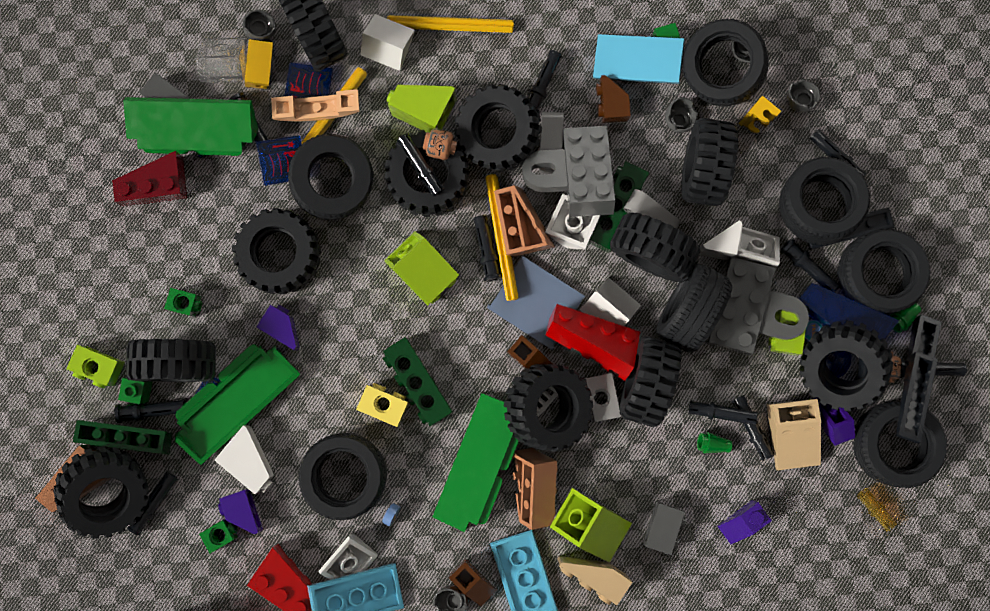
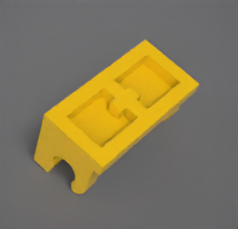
M249 39L245 87L267 89V86H269L273 42Z
M762 96L738 124L744 125L753 133H759V129L754 127V121H759L767 127L781 110Z

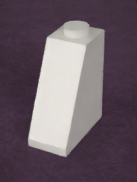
M243 425L216 457L215 461L254 494H258L261 491L265 493L273 483L270 480L274 474L252 427Z

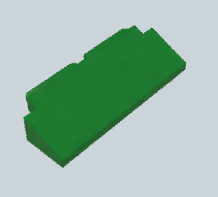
M125 97L123 100L126 138L137 139L138 149H142L146 153L169 154L177 151L179 154H187L189 150H193L200 155L239 156L246 146L245 142L252 143L258 132L252 100Z
M255 344L248 346L219 373L218 378L220 382L218 384H206L177 410V424L182 429L175 434V442L197 463L202 465L235 435L243 425H246L300 375V372L275 345L267 352L261 346Z
M481 393L432 516L465 532L469 522L478 525V523L485 524L488 521L502 485V478L497 476L499 469H508L518 444V440L514 437L515 433L510 432L508 428L510 421L505 420L504 413L507 412V407H504L503 401Z

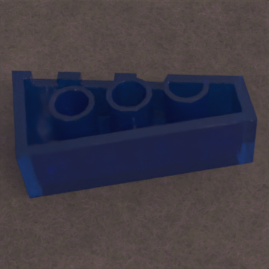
M814 283L807 286L798 297L806 306L808 315L814 320L819 321L822 326L829 325L831 327L832 323L836 321H841L842 325L846 321H854V325L860 326V323L867 325V330H876L879 333V339H885L899 321Z

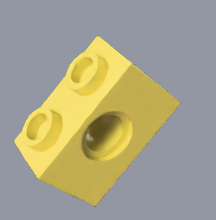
M376 383L373 386L367 385L356 410L399 427L409 405V402L405 401L406 396L395 391L393 395L386 393V388ZM383 397L387 398L390 402L387 410H381L378 405L379 400Z

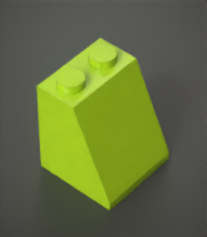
M397 85L396 89L391 90L387 97L388 107L393 117L420 130H425L426 133H430L434 128L443 129L457 101L456 91L452 86Z
M416 231L384 260L427 306L430 303H435L440 298V293L446 288L452 287L459 276L436 249Z
M572 488L550 528L577 547L610 563L632 523Z

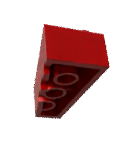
M556 304L549 318L545 335L570 350L574 348L582 354V357L588 360L591 358L602 364L601 367L603 369L619 374L618 377L625 381L635 366L640 331Z
M279 544L275 545L247 586L283 611H312L307 588L308 585H312L311 580L298 569L295 562L284 553Z

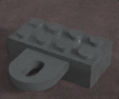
M607 126L563 128V149L536 151L524 160L522 177L529 188L538 192L567 191L569 217L614 214L615 193ZM536 168H552L554 172L552 174L536 175L532 173V170Z
M731 257L725 276L732 283L731 296L719 322L710 334L707 344L750 356L754 353L758 334L780 340H790L801 335L809 321L807 308L796 297L770 290L776 268ZM782 310L795 314L798 318L797 324L792 326L778 322L775 319L776 311Z

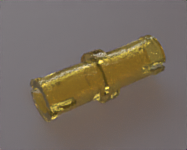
M869 488L864 489L865 493L861 490L857 494V498L868 509V514L871 517H875L885 531H890L889 526L893 529L897 522L885 510L886 506L875 498Z

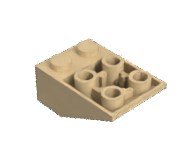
M818 399L766 404L776 470L821 465V418Z
M565 556L557 558L559 567L565 575L570 578L573 575L576 576L581 586L588 591H591L593 588L599 595L598 597L608 605L611 602L618 605L633 583L625 573L609 562Z

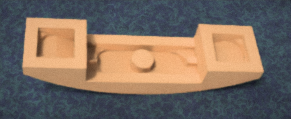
M358 89L336 91V95L298 99H295L293 96L271 98L272 119L278 121L326 120L360 112Z

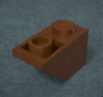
M601 75L599 83H596V95L600 96L601 104H598V117H602V123L628 122L631 116L629 94L606 75Z
M522 335L507 351V354L524 369H530V366L535 364H553Z
M466 558L449 575V579L479 606H482L497 591Z

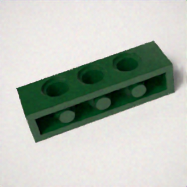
M625 161L623 167L618 166L613 176L616 178L614 193L615 202L620 204L621 209L614 211L613 215H601L589 244L607 253L611 251L610 241L622 217L627 214L623 208L634 189L641 190L649 172ZM627 183L630 186V191H622L619 184ZM608 221L611 224V229L608 231L603 230L600 227V222Z
M406 337L383 350L385 356L382 358L389 369L393 367L397 373L394 376L400 387L405 386L408 394H406V397L412 406L417 405L420 410L417 415L424 425L428 423L429 426H432L453 412ZM403 358H408L411 365L409 369L403 371L399 367V362ZM418 376L421 378L422 386L419 389L411 387L410 382L413 377ZM426 395H430L434 399V404L430 408H426L422 404V399Z
M77 420L73 442L169 455L173 433Z

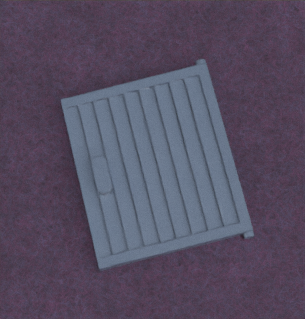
M522 256L514 268L519 298L515 301H507L503 285L492 304H488L487 308L553 350L555 341L545 334L549 318L556 304L576 310L585 296Z

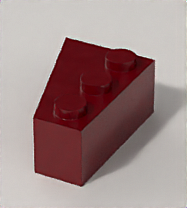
M177 151L112 180L114 202L123 207L188 198L184 159Z

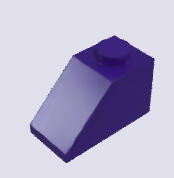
M279 304L277 307L270 305L256 328L289 348L298 351L300 348L294 319L288 315L289 310Z
M818 397L813 398L818 399L822 428L834 446L855 438L854 420L847 411H844V408L839 407V410L831 409L832 405L826 403L824 406L819 403L820 399Z
M249 489L219 498L218 508L220 514L225 516L226 521L252 534L263 531Z
M751 500L718 524L717 527L729 544H733L755 534L772 520L759 502Z

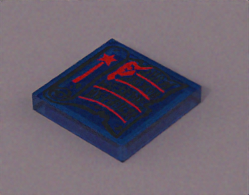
M290 62L284 96H293L295 99L328 96L333 69L325 68L321 71H315L312 65Z
M300 135L256 141L264 186L289 182L288 171L290 162L296 150L302 145Z

